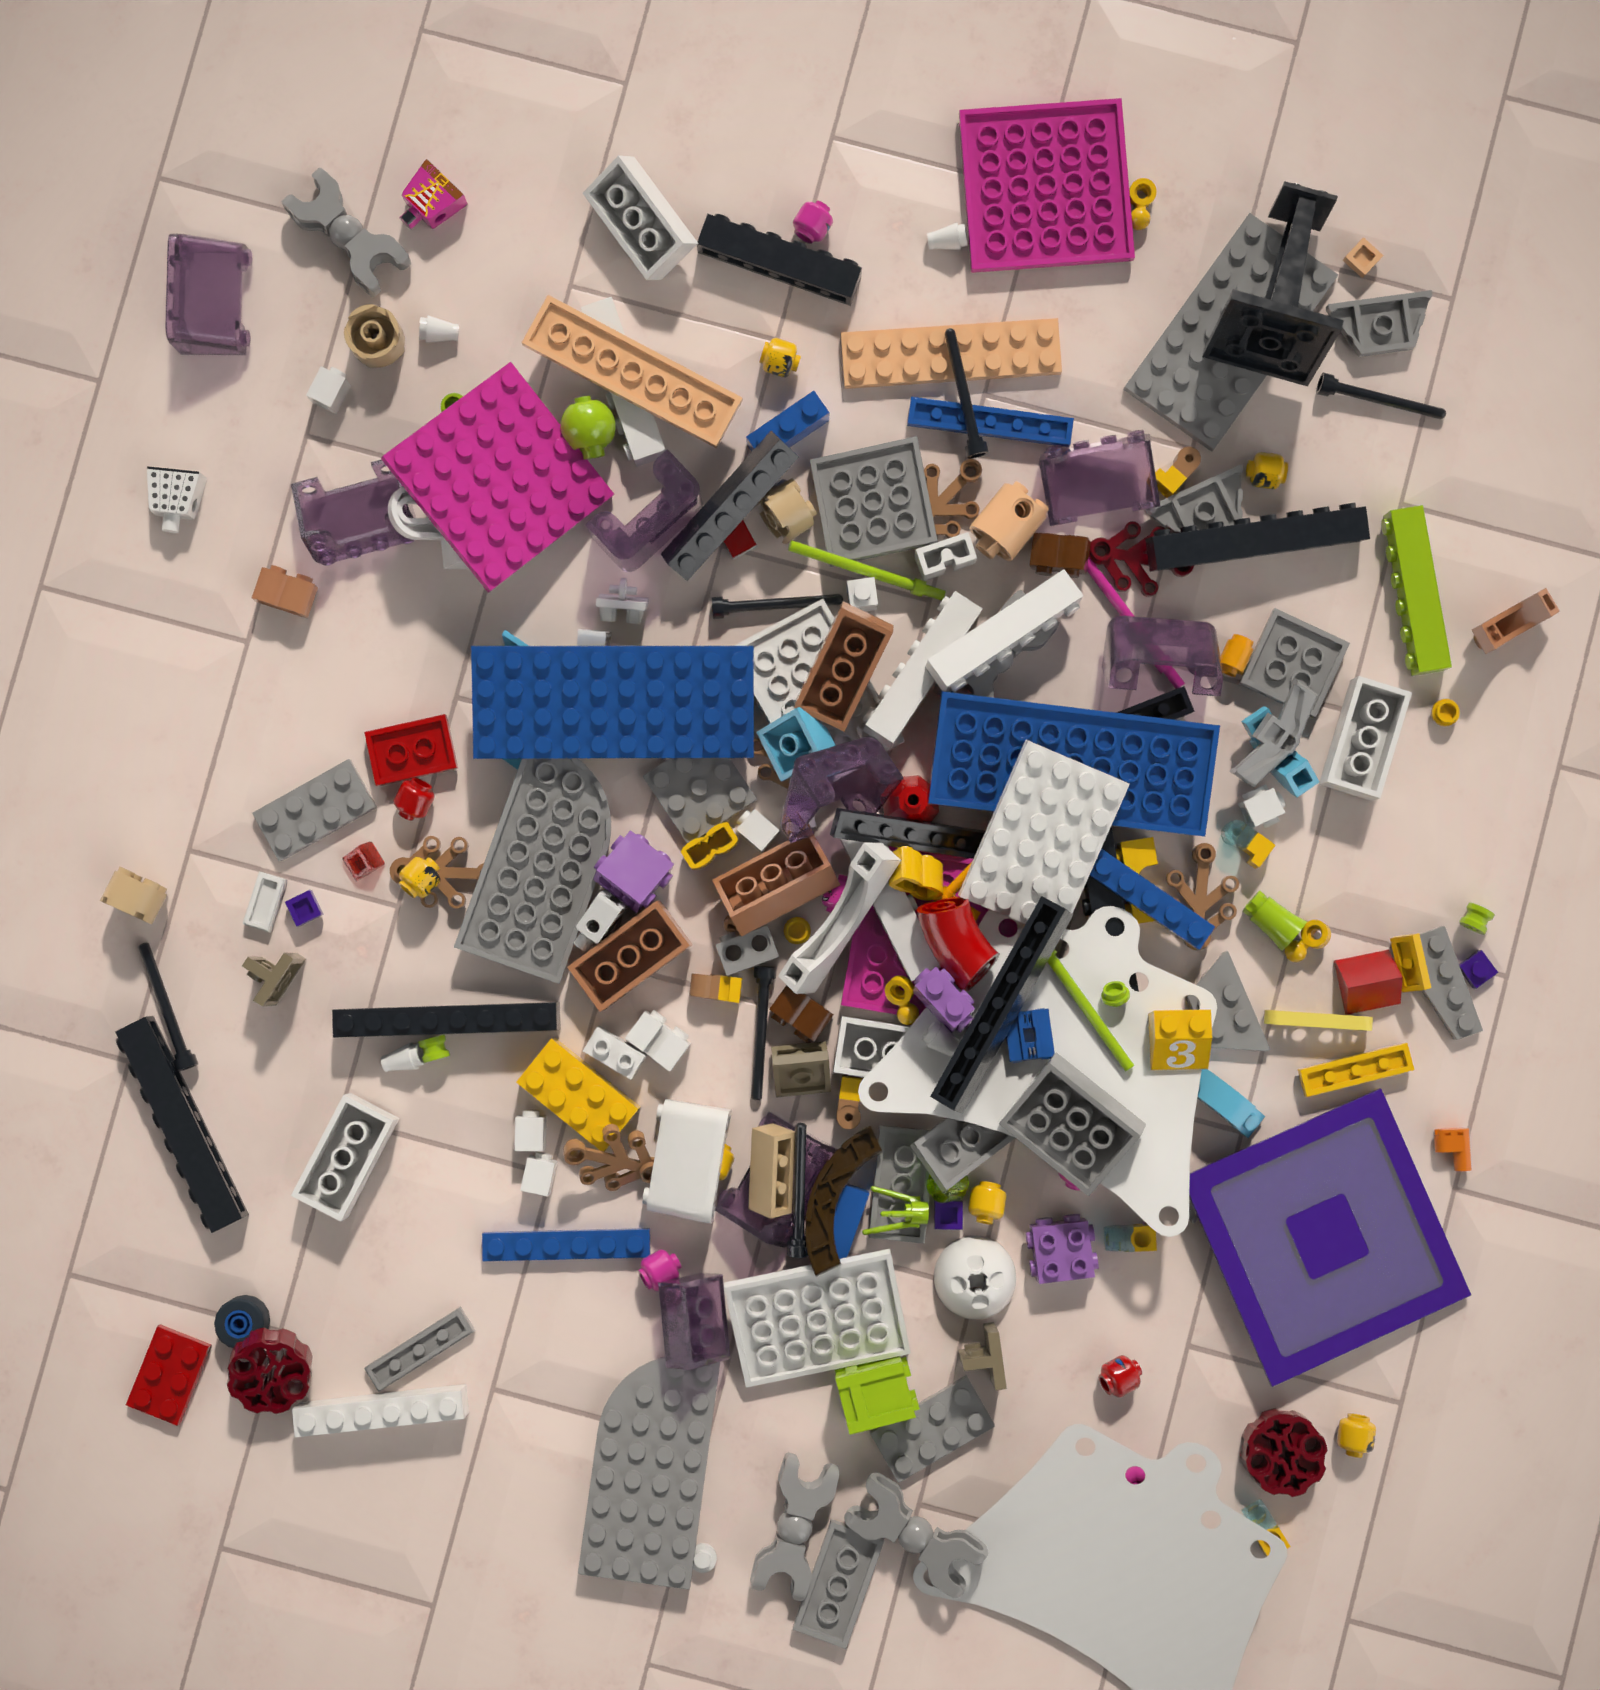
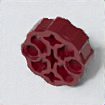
M260 1328L251 1331L245 1340L236 1343L230 1355L227 1368L229 1371L227 1388L231 1397L237 1398L243 1404L244 1409L257 1414L260 1412L279 1414L290 1410L291 1405L297 1400L304 1399L310 1387L313 1356L309 1346L298 1340L296 1333L284 1328L279 1330ZM239 1359H247L248 1362H243ZM292 1380H299L300 1382L295 1383Z
M1273 1408L1262 1412L1258 1419L1253 1423H1248L1242 1434L1243 1446L1240 1453L1241 1461L1244 1468L1255 1479V1482L1261 1489L1272 1495L1286 1494L1296 1497L1305 1494L1308 1487L1313 1483L1320 1482L1326 1470L1324 1462L1328 1449L1324 1437L1305 1416L1294 1410L1279 1411ZM1277 1420L1279 1422L1276 1424L1277 1429L1273 1430L1271 1428L1274 1426L1273 1421ZM1263 1434L1271 1438L1272 1445L1270 1444L1269 1439H1265L1262 1437ZM1315 1438V1447L1311 1450H1305L1307 1440ZM1282 1445L1287 1449L1284 1456L1285 1460L1280 1456L1282 1454ZM1256 1455H1262L1263 1460L1261 1464L1251 1466L1252 1458ZM1296 1459H1297L1298 1465H1299L1300 1467H1304V1468L1306 1469V1471H1303L1302 1469H1300L1299 1467L1296 1466V1462H1295ZM1291 1475H1294V1476H1295V1478H1293V1482H1294V1483L1290 1485V1484L1288 1483V1482L1291 1481V1477H1290V1476H1291Z

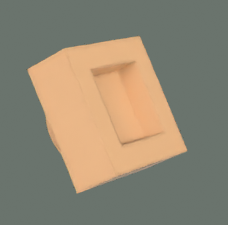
M1363 237L1344 257L1343 261L1363 278L1384 255Z

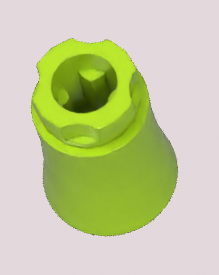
M1260 890L1242 910L1243 913L1251 917L1249 920L1270 937L1281 951L1294 940L1307 923V921L1282 907L1270 896L1267 898Z

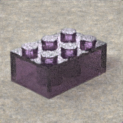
M697 1273L658 1282L666 1368L692 1370L731 1359L723 1274Z

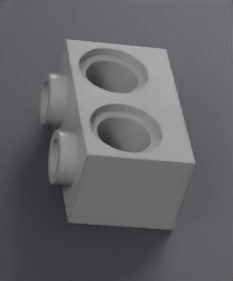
M768 925L761 926L742 937L741 935L736 937L735 932L719 937L721 943L716 944L727 976L779 957ZM758 935L764 936L768 941L767 948L760 952L755 951L752 947V940ZM731 945H737L741 949L742 954L737 961H730L726 957V949Z

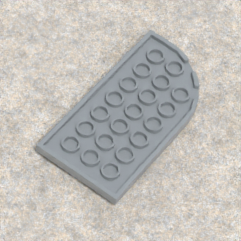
M578 758L521 760L454 948L560 984L578 934V930L575 927L586 912L596 884L593 880L596 872L594 866L603 855L606 856L611 837V816L605 792L594 774Z
M683 1354L660 1357L632 1371L621 1381L609 1397L598 1426L578 1574L690 1590L721 1359Z

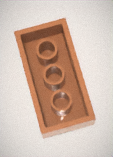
M843 601L795 700L794 708L800 707L812 717L845 732L893 634L894 625Z
M811 828L712 880L741 937L840 886L832 866Z
M659 900L655 901L567 968L599 1012H602L693 944Z

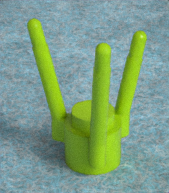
M876 1186L871 1187L873 1192L910 1202V1204H905L904 1211H882L880 1213L882 1217H904L906 1222L865 1229L862 1231L863 1235L908 1227L919 1228L920 1224H928L929 1205L928 1202L920 1201V1196H909Z

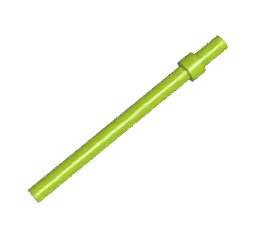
M791 540L788 551L867 577H874L876 580L910 590V594L919 597L925 595L940 601L945 597V590L927 585V582L915 578L912 580Z
M1054 949L1047 963L1126 1072L1134 1066L1133 1062L1055 955L1057 951Z

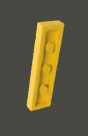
M1401 1043L1297 1070L1304 1096L1309 1097L1415 1069L1408 1043Z

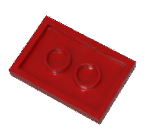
M446 714L364 732L376 786L458 769Z
M158 1325L126 1406L178 1426L182 1421L212 1344L164 1325Z

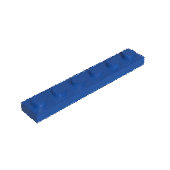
M911 397L907 426L967 434L961 403ZM972 405L979 436L1070 447L1074 418Z
M1103 849L1100 850L1089 876L1197 950L1202 948L1214 930V925Z
M650 1228L482 1233L483 1261L646 1258L651 1255Z

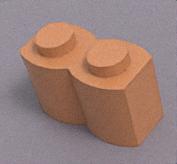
M271 565L270 569L262 567L251 598L260 604L308 619L318 587L312 583L313 579L302 574H297L296 577L286 575L287 570Z

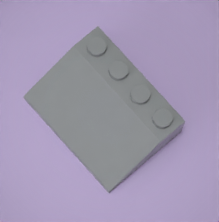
M1056 1052L1003 1117L999 1125L1086 1195L1090 1196L1141 1137L1146 1123Z

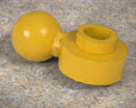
M1147 178L1135 180L1129 188L1130 203L1135 206V209L1131 212L1132 227L1135 230L1145 229L1151 220L1146 207L1154 201L1157 189L1155 184ZM1143 191L1146 197L1143 199L1139 198L1137 192Z
M1320 920L1308 921L1301 930L1302 939L1300 941L1293 940L1285 948V956L1292 962H1300L1306 957L1309 947L1314 949L1325 947L1331 939V930L1328 925ZM1321 931V937L1315 940V932Z
M898 975L894 976L886 984L885 995L891 1003L899 1005L897 1011L898 1020L904 1025H912L919 1017L918 1008L910 1003V999L914 995V985L907 977Z

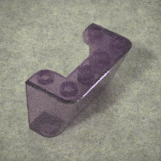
M1135 430L1128 432V436L1117 439L1116 435L1101 437L1100 442L1089 444V440L1074 442L1073 447L1062 449V445L1045 448L1046 451L1040 456L1039 466L1046 506L1049 508L1050 526L1077 522L1079 516L1132 507L1133 511L1161 507L1150 434H1144V430Z
M381 459L371 462V466L377 476L374 479L330 491L324 490L318 477L291 484L301 539L315 562L326 566L332 565L341 560L358 558L363 554L383 551L392 546L409 544L415 541L398 533L390 522L388 503L392 494L402 485L391 471L381 470L386 466ZM309 487L316 489L309 493L302 492L303 489ZM404 504L402 508L404 515L408 518H416L413 504Z
M1116 616L1108 623L1102 661V670L1108 688L1137 690L1140 664L1187 667L1188 671L1194 675L1192 694L1221 696L1223 672L1217 631L1211 623L1133 616ZM1128 668L1132 672L1131 678L1126 682L1118 681L1116 679L1118 670ZM1203 676L1207 677L1211 688L1201 686L1200 681Z
M863 737L800 756L794 762L780 820L781 828L790 843L811 837L814 831L809 822L820 807L827 806L838 800H841L846 809L856 811L858 810L853 806V801H859L865 807V811L862 812L876 814L904 778L882 744L872 737Z

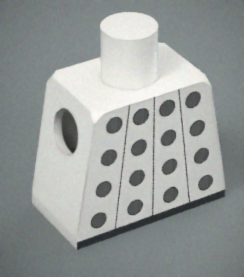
M147 466L149 510L156 516L163 517L162 531L179 533L180 518L190 520L196 518L207 477L199 471Z

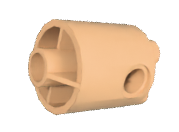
M1017 481L1013 485L1004 483L969 527L972 534L979 540L975 545L976 548L989 559H993L995 555H998L1007 561H1012L1047 518L1046 513L1049 508L1038 499L1034 501L1028 496L1027 488Z

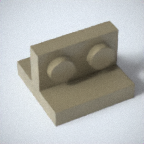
M283 953L277 964L274 965L263 957H247L242 967L248 970L247 975L259 983L265 981L253 1001L262 1007L276 1006L306 958L298 953Z
M826 1041L771 1047L776 1098L831 1092L829 1055Z
M994 1322L983 1323L986 1346H981V1343L964 1345V1349L958 1350L960 1363L964 1371L989 1368L990 1380L995 1390L1007 1389L999 1331Z

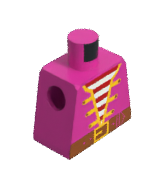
M426 159L402 192L401 196L409 208L399 218L411 230L421 220L434 229L463 209L468 203L464 194Z

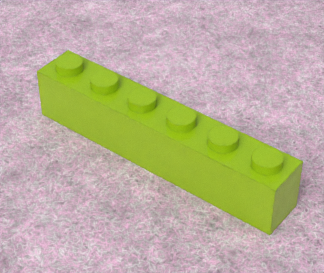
M1420 505L1390 510L1383 516L1381 529L1383 535L1387 536L1388 541L1386 557L1388 562H1391L1393 569L1391 585L1393 589H1396L1398 597L1395 607L1397 615L1401 616L1403 625L1400 628V636L1402 642L1406 643L1407 654L1405 655L1406 667L1408 670H1411V676L1445 671L1452 668L1424 507Z

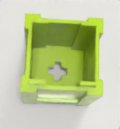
M906 1356L835 1369V1379L850 1435L916 1418L915 1411L920 1410L915 1389L909 1390L906 1377L911 1376Z

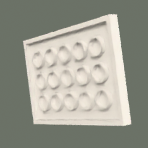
M824 599L734 645L754 646V700L768 724L795 709V700L835 619ZM870 680L845 732L816 719L827 727L839 753L797 774L809 795L905 741L900 733L889 749L863 731L866 724L862 721L870 707L876 709L881 702L877 698L879 695Z
M1025 740L958 896L1025 924L1041 896L1073 913L1130 784Z
M890 1249L840 1259L841 1266L817 1277L812 1266L807 1265L724 1282V1291L746 1388L911 1354Z

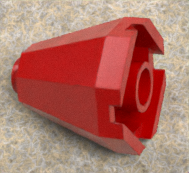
M919 775L896 778L882 795L884 815L932 822L939 813V805L928 803L930 784ZM912 796L914 800H917V805H910L908 798Z

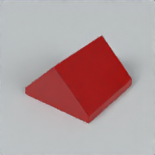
M1389 950L1334 960L1345 1015L1401 1004L1403 977Z

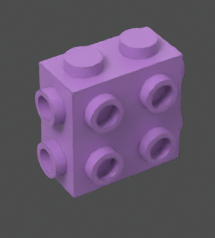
M630 830L625 837L620 835L611 846L613 851L608 857L603 855L594 866L596 872L593 880L637 913L642 907L647 908L651 905L657 896L654 892L659 886L664 889L673 877L671 870L674 863L671 862L670 857L666 853L657 851L650 846L644 836L635 834Z
M937 967L931 971L926 968L915 978L913 993L951 1033L956 1029L962 1032L974 1019L972 1014L975 1010L973 1007L974 1000L965 990L959 992L953 984L955 982L954 978L944 968L941 971Z
M1080 1214L1063 1216L1064 1220L1053 1221L1052 1217L1036 1219V1224H1029L1030 1232H1026L1027 1248L1033 1250L1034 1260H1029L1031 1277H1036L1039 1284L1095 1277L1094 1269H1099L1097 1253L1092 1252L1091 1241H1095L1093 1224L1088 1225V1220L1085 1218H1080Z

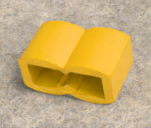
M728 822L720 823L712 827L705 837L696 838L688 842L681 850V854L692 870H699L709 865L716 855H723L734 849L739 839Z
M902 846L893 851L901 859V862L889 879V885L892 888L908 892L913 897L925 901H931L943 895V864L939 860L934 859L931 855H921L909 846Z

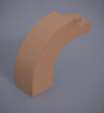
M1544 588L1472 629L1474 641L1480 649H1483L1485 654H1488L1519 634L1551 618L1560 610L1547 588Z

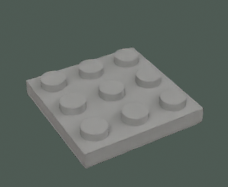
M1274 608L1238 684L1284 705L1294 678L1318 694L1309 717L1315 718L1350 643Z
M669 758L643 776L687 843L704 836L712 827L725 822L757 800L730 758Z

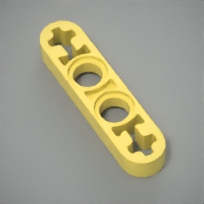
M1264 1010V1024L1372 1031L1373 1017Z

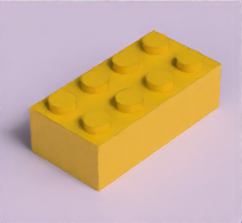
M555 1037L549 1040L516 1081L517 1084L592 1145L604 1152L610 1144L604 1141L603 1128L609 1124H614L618 1126L621 1132L641 1107Z

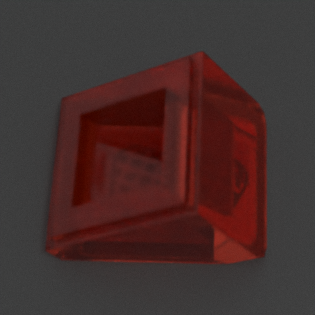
M371 841L357 846L342 858L356 882L385 864Z

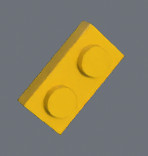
M1420 934L1401 935L1390 938L1395 963L1403 977L1402 992L1421 991L1432 988Z

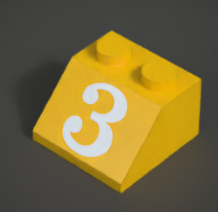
M1154 1010L1148 1013L1151 1070L1208 1069L1212 1045L1211 1010Z

